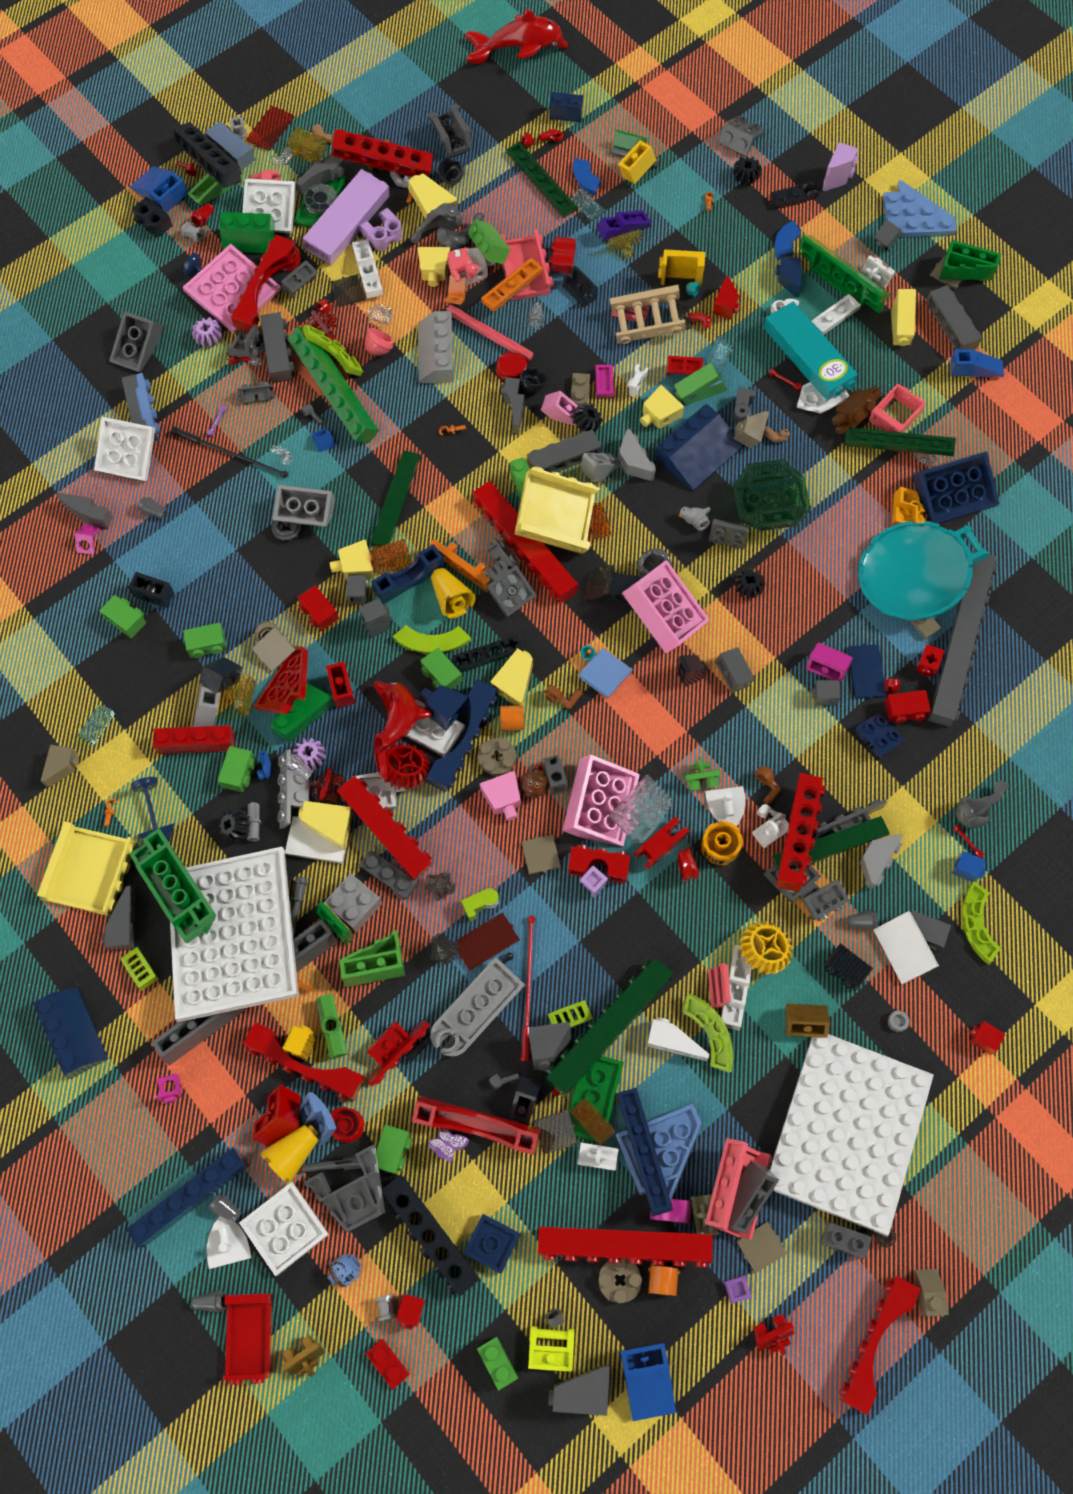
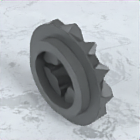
M274 521L272 524L273 534L283 542L284 540L291 541L292 538L298 537V533L301 531V524ZM290 525L291 531H284L283 526L288 527Z

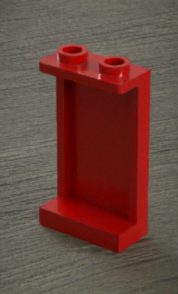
M272 1294L225 1295L227 1332L226 1366L223 1380H229V1385L242 1384V1380L251 1379V1384L264 1383V1379L271 1378Z

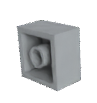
M351 873L324 902L355 933L361 929L383 904L379 896Z

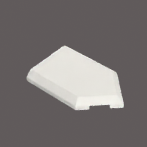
M809 382L802 386L797 408L821 414L840 405L849 397V394L845 390L837 398L826 401Z

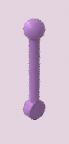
M224 405L219 407V413L212 427L207 431L208 436H213V431L222 413L226 412Z

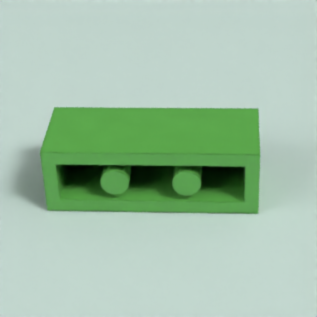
M475 219L469 228L468 235L486 260L504 265L511 249L492 224Z

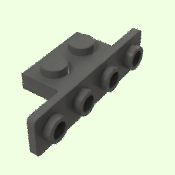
M876 799L870 802L868 807L863 809L858 807L847 816L842 814L835 817L833 822L829 824L823 822L818 825L817 831L813 833V836L816 838L830 831L835 833L871 820L869 814L884 808L887 801L885 799L881 801Z

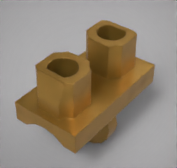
M308 1335L300 1342L304 1349L297 1354L292 1347L282 1353L285 1362L282 1366L284 1371H287L291 1376L298 1373L301 1377L307 1373L310 1377H313L315 1375L313 1368L319 1364L317 1359L325 1354L323 1347Z

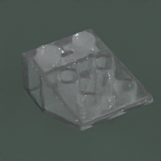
M647 774L608 816L634 843H643L657 828L673 804V801Z

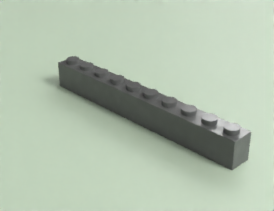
M989 554L986 559L973 565L971 584L958 603L928 721L948 727L954 721H958L960 715L958 706L962 704L965 696L962 690L966 688L969 677H966L967 671L970 672L973 661L970 660L971 655H974L976 652L977 644H975V640L979 638L981 633L979 624L983 622L986 613L983 611V608L988 604L990 596L987 593L988 590H991L994 582L991 577L992 574L996 573L998 564H995L997 556Z
M322 919L293 939L296 973L338 943ZM249 1007L179 1022L151 1043L160 1057L167 1064L171 1065Z

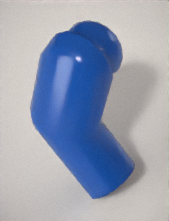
M261 751L258 753V757L263 769L258 770L257 775L259 780L265 778L267 780L271 774V761L267 751Z

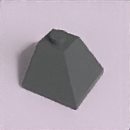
M570 1022L528 1028L534 1070L544 1071L548 1070L553 1064L557 1065L561 1060L560 1056L572 1047Z

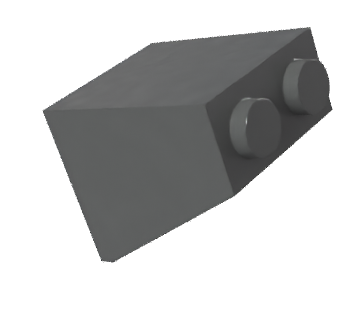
M603 1364L554 1384V1390L549 1389L548 1406H553V1412L607 1416L609 1365Z

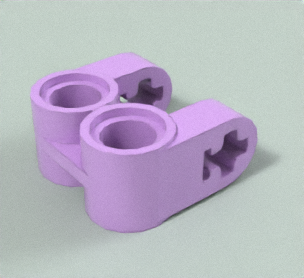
M388 208L379 213L384 227L377 226L373 228L368 221L359 225L361 234L365 239H368L369 243L377 251L386 250L389 242H398L402 238L401 222Z

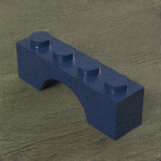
M433 544L419 552L415 560L405 569L397 573L386 572L372 580L373 591L382 604L387 603L429 578L436 569L445 568L444 558Z

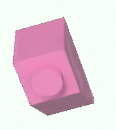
M561 391L545 396L541 411L552 420L577 426L572 423L573 418L571 417L578 406Z

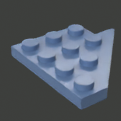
M898 180V192L883 193L885 219L901 229L903 234L900 237L947 236L956 234L955 217L902 180Z
M693 1104L647 1122L670 1200L673 1197L702 1125ZM626 1130L616 1134V1138L640 1195L645 1194V1189Z

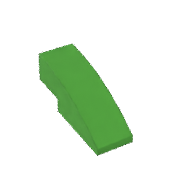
M207 174L187 194L198 205L217 198L232 186L223 188Z

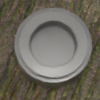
M894 1011L888 1017V1025L895 1032H902L909 1026V1017L903 1011Z

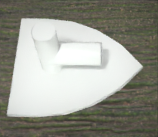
M743 786L705 791L707 804L714 818L718 822L727 821L737 826L745 809Z
M219 1216L214 1223L207 1243L209 1269L252 1258L247 1237L236 1222L233 1223Z

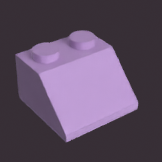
M838 143L827 168L823 191L845 185L848 179L853 177L856 169L853 166H856L859 156H856L858 148Z

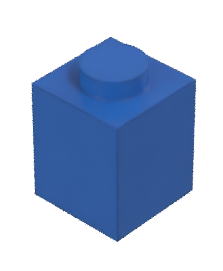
M962 851L957 857L952 874L971 882H976L979 878L982 879L985 874L986 867L983 866L986 860Z

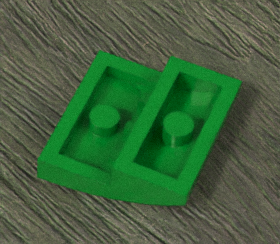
M320 902L316 913L344 944L348 945L353 940L352 931L327 904Z

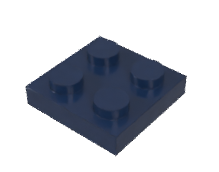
M482 1214L463 1254L502 1274L521 1233Z

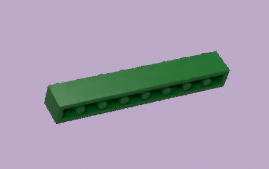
M296 326L287 338L289 343L353 439L358 442L370 443L379 432V429L325 349L307 341L302 331L303 327Z

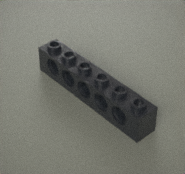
M191 122L173 127L175 143L223 188L241 183L242 171L240 166Z
M402 1174L382 1189L384 1203L388 1208L392 1206L397 1212L394 1214L395 1218L401 1225L405 1223L409 1228L407 1234L415 1243L418 1240L421 1244V1253L427 1260L431 1258L435 1263L433 1269L440 1278L444 1276L449 1282L446 1287L453 1296L458 1294L461 1297L481 1280ZM405 1195L409 1200L408 1205L400 1208L398 1206V1199ZM414 1213H420L422 1217L418 1225H413L410 1221ZM427 1230H432L435 1234L434 1240L430 1243H426L423 1239V1235ZM444 1247L448 1251V1256L445 1260L440 1261L436 1256V1252L439 1248ZM453 1265H458L461 1268V1274L458 1278H452L449 1274V1270Z

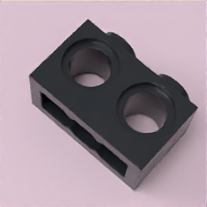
M147 197L132 208L135 222L138 225H143L149 234H154L158 238L173 226L169 214Z

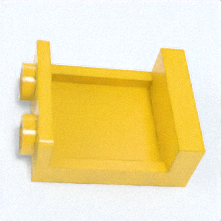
M664 250L663 257H660V268L658 270V278H661V285H664L666 277L695 279V282L700 284V288H702L705 252Z

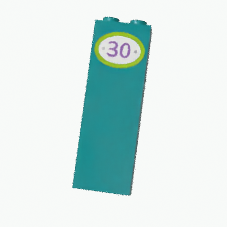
M794 301L765 318L763 327L765 331L826 401L837 398L846 389L850 390L855 386L858 376L857 372Z

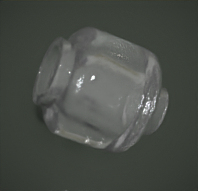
M381 303L370 306L367 312L370 324L381 329L386 328V326L389 327L394 317L392 309Z

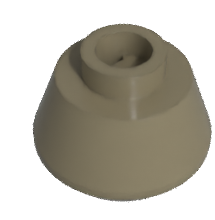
M270 621L260 622L254 632L256 641L259 642L274 627L279 630L278 626Z

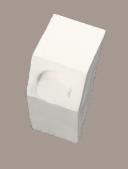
M660 1017L657 1020L653 1019L647 1047L703 1061L709 1059V1054L674 1024L669 1023L668 1019Z

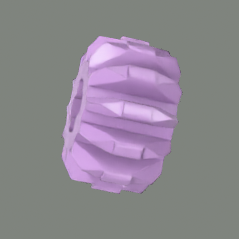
M203 317L202 321L196 320V325H193L192 336L198 345L202 344L204 348L207 345L212 348L213 343L218 344V340L222 339V329L216 320L212 321L210 317L207 320Z
M303 738L302 745L300 743L296 744L298 749H293V754L295 755L293 760L298 762L299 768L304 766L305 770H309L310 767L316 770V764L322 766L321 760L325 759L326 756L323 754L325 748L321 746L320 741L314 742V739L310 738L309 742H307Z

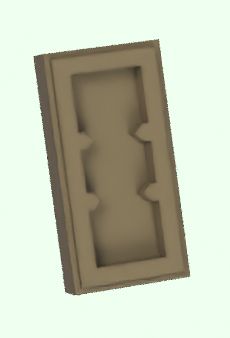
M933 617L923 620H909L925 640L941 629Z

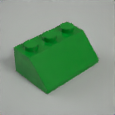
M220 212L222 250L232 244L241 253H266L270 240L274 238L275 220L271 214Z

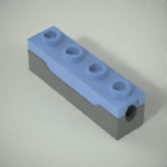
M143 373L122 377L131 423L155 427L153 442L159 441L158 434L161 431L159 424L155 423V419L158 417L155 408H152L154 399L148 391L151 390L149 380H145Z

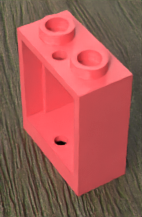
M897 383L872 410L869 421L883 431L904 433L922 414L926 403L920 397L912 394L906 387H902ZM894 399L914 412L903 425L884 412L885 408Z

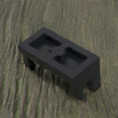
M576 265L572 267L570 276L565 273L562 287L583 308L597 299V286Z

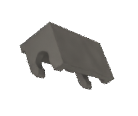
M305 260L281 281L282 291L284 293L288 291L290 298H293L300 288L311 279L314 280L317 277L318 271Z
M738 647L720 653L715 661L731 693L748 687V683L755 680Z

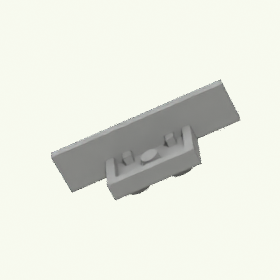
M286 750L278 759V766L280 767L278 785H280L278 822H280V829H284L291 824V808L300 809V807H303L304 801H309V771L291 768V750Z

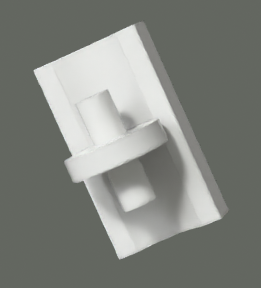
M871 255L867 258L865 265L861 269L869 279L875 281L882 288L888 286L895 273L891 267L886 268L882 265V261L879 258H873Z
M780 812L754 830L752 834L761 846L766 848L787 833L789 823Z
M581 1143L578 1165L615 1171L618 1149Z

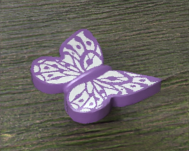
M443 1128L437 1135L438 1139L430 1140L428 1146L435 1151L438 1157L452 1162L454 1151L465 1148L469 1139L458 1134L452 1136L449 1129Z

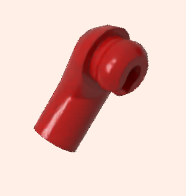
M688 313V322H702L703 328L711 327V317L703 313Z

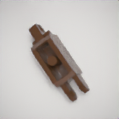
M872 386L867 390H856L836 407L837 415L834 416L832 422L833 425H838L835 428L837 434L844 433L850 427L855 428L877 406L876 400L882 395L881 388Z

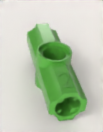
M333 994L316 998V1003L330 1059L343 1057L348 1053ZM330 1022H336V1028L333 1031L327 1030V1025Z

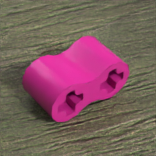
M671 1199L673 1211L653 1217L650 1212V1220L690 1224L692 1202Z

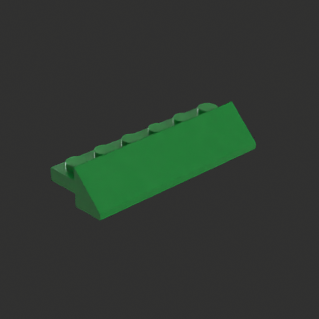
M803 235L801 237L799 248L802 250L801 255L811 262L810 270L845 296L850 294L861 305V308L867 304L877 313L883 310L887 298L891 295L815 237L810 235Z
M158 828L142 839L144 844L129 855L171 924L175 926L184 942L188 944L203 932L208 934L216 914L161 829Z

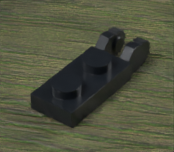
M807 182L803 186L799 185L770 192V199L775 209H781L819 197V192L814 190L816 187L814 182Z

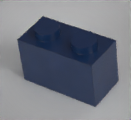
M551 92L549 119L581 122L584 95Z

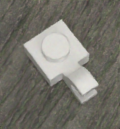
M640 364L635 366V376L629 379L627 385L629 396L634 398L642 385L643 379L648 374L647 367L644 371H639Z

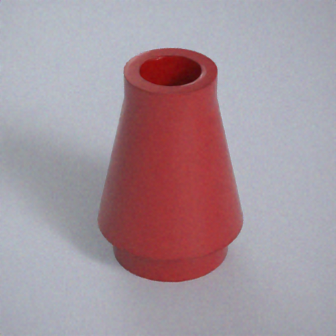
M206 203L201 208L193 211L191 216L193 224L197 227L205 226L209 217L214 212V207Z

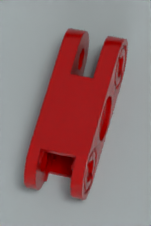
M677 817L670 820L634 853L636 858L643 854L649 860L645 864L647 869L655 865L690 833L687 827L682 828L675 835L671 833L681 822Z

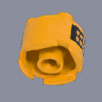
M727 821L710 824L705 830L701 842V852L705 858L711 863L723 866L734 861L743 843L739 828Z

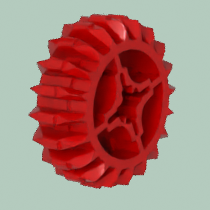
M402 742L398 746L393 743L391 747H387L388 775L384 777V782H390L391 787L395 785L398 787V790L401 787L406 791L409 787L413 790L416 786L420 787L426 781L430 771V764L427 760V755H423V750H417L416 746L410 747L409 743L403 745Z

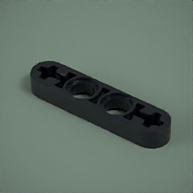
M507 637L456 654L452 657L451 662L460 673L511 657L517 648L521 650V642L517 637ZM510 643H513L515 645V649H512V647H510ZM498 648L500 653L494 656L490 654V650ZM474 654H481L483 658L480 661H474L472 656ZM460 660L461 662H463V666L459 667L457 661Z

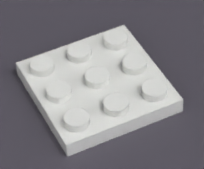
M245 179L242 213L271 214L275 220L274 233L292 234L296 183L294 181Z
M102 417L94 470L147 481L155 427Z
M293 1182L289 1183L239 1222L275 1276L282 1273L329 1235Z

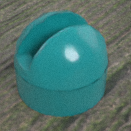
M696 282L688 283L686 285V293L695 297L699 291L700 284Z
M590 645L584 646L580 652L582 659L591 661L595 656V649ZM588 650H591V653L589 654L588 658H585V655L587 654Z

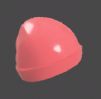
M368 328L365 335V348L369 354L382 356L393 348V339L378 329Z

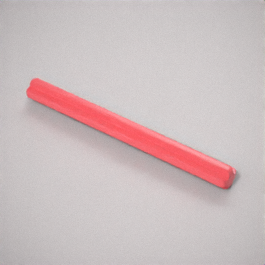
M449 305L446 311H451L452 317L507 350L523 355L527 361L533 358V352L455 306Z

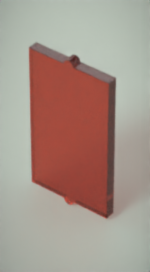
M271 106L246 140L256 145V147L270 151L295 116L284 109L281 110Z
M502 912L453 942V945L459 953V959H462L468 970L471 971L517 943L520 939L513 930V924L508 922Z

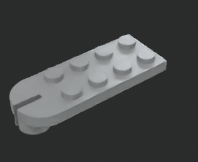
M494 957L433 1024L430 1032L433 1046L437 1049L449 1035L452 1038L439 1052L446 1056L462 1054L525 984L500 960Z

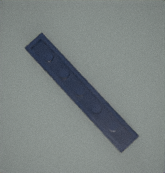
M637 1088L617 1093V1098L652 1217L673 1211Z

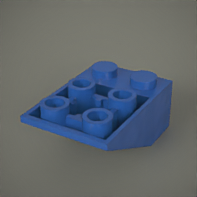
M155 166L151 167L129 186L142 198H149L166 213L188 193L182 178L172 171Z
M665 1343L620 1350L632 1421L676 1413Z

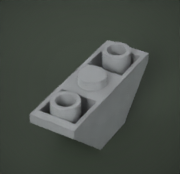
M627 429L619 450L618 461L626 474L649 481L654 480L656 471L654 463L650 462L647 458V452L639 445L636 434Z
M584 453L581 471L593 482H601L621 465L611 453Z
M201 683L193 727L214 726L220 692L217 693Z
M897 834L872 840L860 860V865L867 887L870 890L875 885L879 887L884 878L881 875L884 869H889L893 862V859H891L892 854H897L902 846V843H900L902 835Z

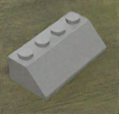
M434 311L418 322L419 383L454 382L451 311Z

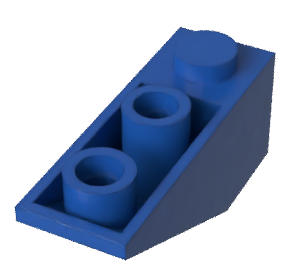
M955 349L950 359L951 376L1004 377L1003 361L973 349Z

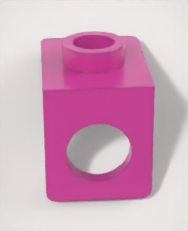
M84 524L75 532L77 553H95L94 536L101 530V526ZM80 541H87L90 545L89 549L82 548Z
M178 1074L158 1078L160 1095L155 1096L156 1100L168 1104L175 1102L176 1098L182 1097ZM168 1080L175 1082V1089L171 1092L164 1090V1084Z

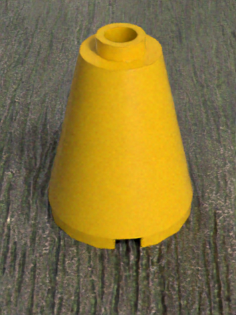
M439 568L433 572L431 581L442 614L453 619L467 613L466 609L469 606L472 608L475 603L474 593L445 568Z
M303 1125L264 1149L260 1156L266 1159L274 1172L289 1184L319 1141L316 1137L319 1133L311 1125L308 1128L306 1125Z

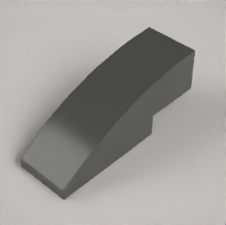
M57 493V497L62 505L76 517L92 525L109 529L112 515L108 508L96 506L92 498Z

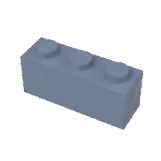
M219 121L205 131L207 138L239 165L241 170L255 160L253 147L249 143L246 144L240 135L232 132L228 125H224Z

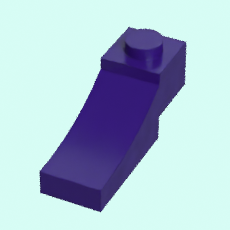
M645 211L617 212L615 217L601 218L596 229L603 240H617L619 236L628 232L649 228L651 221Z

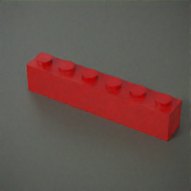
M354 775L336 791L415 881L432 866L430 862L432 857L425 850L423 852L420 851L417 847L419 845L418 841L412 835L410 837L406 835L404 831L407 829L400 821L396 823L392 819L394 814L387 806L383 808L379 804L381 799L376 793H370L366 789L368 784L362 778L357 779Z

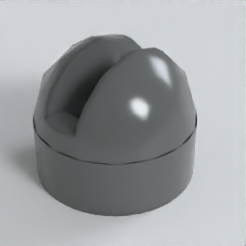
M558 1308L549 1311L545 1315V1319L551 1328L558 1329V1325L562 1326L564 1323V1316Z

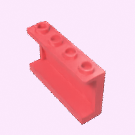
M538 229L534 230V236L505 240L504 234H501L500 236L511 249L504 265L502 264L505 278L530 258L543 267V273L531 281L528 287H524L515 294L510 301L550 295L553 280L552 276L549 277L548 275L550 273L549 263H545V259H547L546 250L542 249L543 238L542 235L538 234Z
M726 1138L705 1221L706 1225L736 1237L752 1240L758 1215L746 1234L729 1227L740 1176L750 1160L762 1164L769 1169L772 1155L756 1151L748 1147V1143L744 1141Z

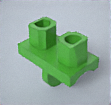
M697 758V764L690 765L691 771L698 770V772L683 775L684 781H687L689 791L701 789L699 782L701 778H706L707 788L717 787L718 776L721 773L720 769L704 771V769L710 768V762L703 763L701 758Z

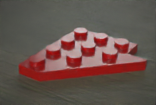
M294 646L296 650L282 663L253 707L258 711L286 715L292 709L296 699L304 700L306 698L308 650L301 646Z

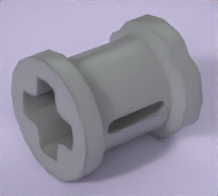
M233 117L230 120L232 132L240 135L242 139L246 138L247 131L244 128L243 118Z
M190 222L183 224L181 228V235L183 237L188 236L196 243L202 240L204 230L201 227L196 228Z
M394 1294L375 1299V1302L378 1303L379 1321L397 1317L392 1300Z

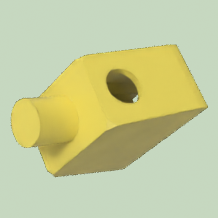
M418 247L422 280H428L429 286L436 287L438 281L446 280L449 270L447 257L450 247Z
M660 385L644 402V416L640 418V422L644 427L653 423L657 428L661 429L681 418L684 406Z
M366 540L339 549L340 560L330 562L332 573L343 571L345 580H347V576L355 574L366 576V579L375 578Z

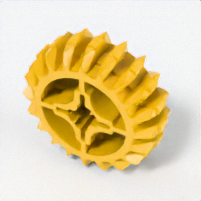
M758 921L754 925H750L742 933L739 941L741 943L739 950L743 951L741 957L747 959L745 964L750 963L752 965L751 970L757 968L758 974L764 971L765 975L770 973L774 975L783 971L785 966L790 964V959L793 956L791 951L794 946L789 945L791 939L785 937L787 932L782 933L780 931L781 926L775 928L774 922L768 925L767 921L762 923Z

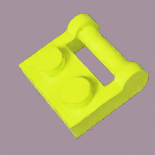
M531 1326L528 1369L572 1372L575 1329L562 1331L537 1329L538 1326ZM537 1338L567 1340V1347L536 1345Z

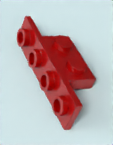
M421 1020L408 1034L396 1021H393L366 1050L379 1066L365 1081L372 1087L375 1084L378 1085L384 1079V1074L399 1063V1058L413 1048V1043L427 1033V1028L430 1025L426 1021Z

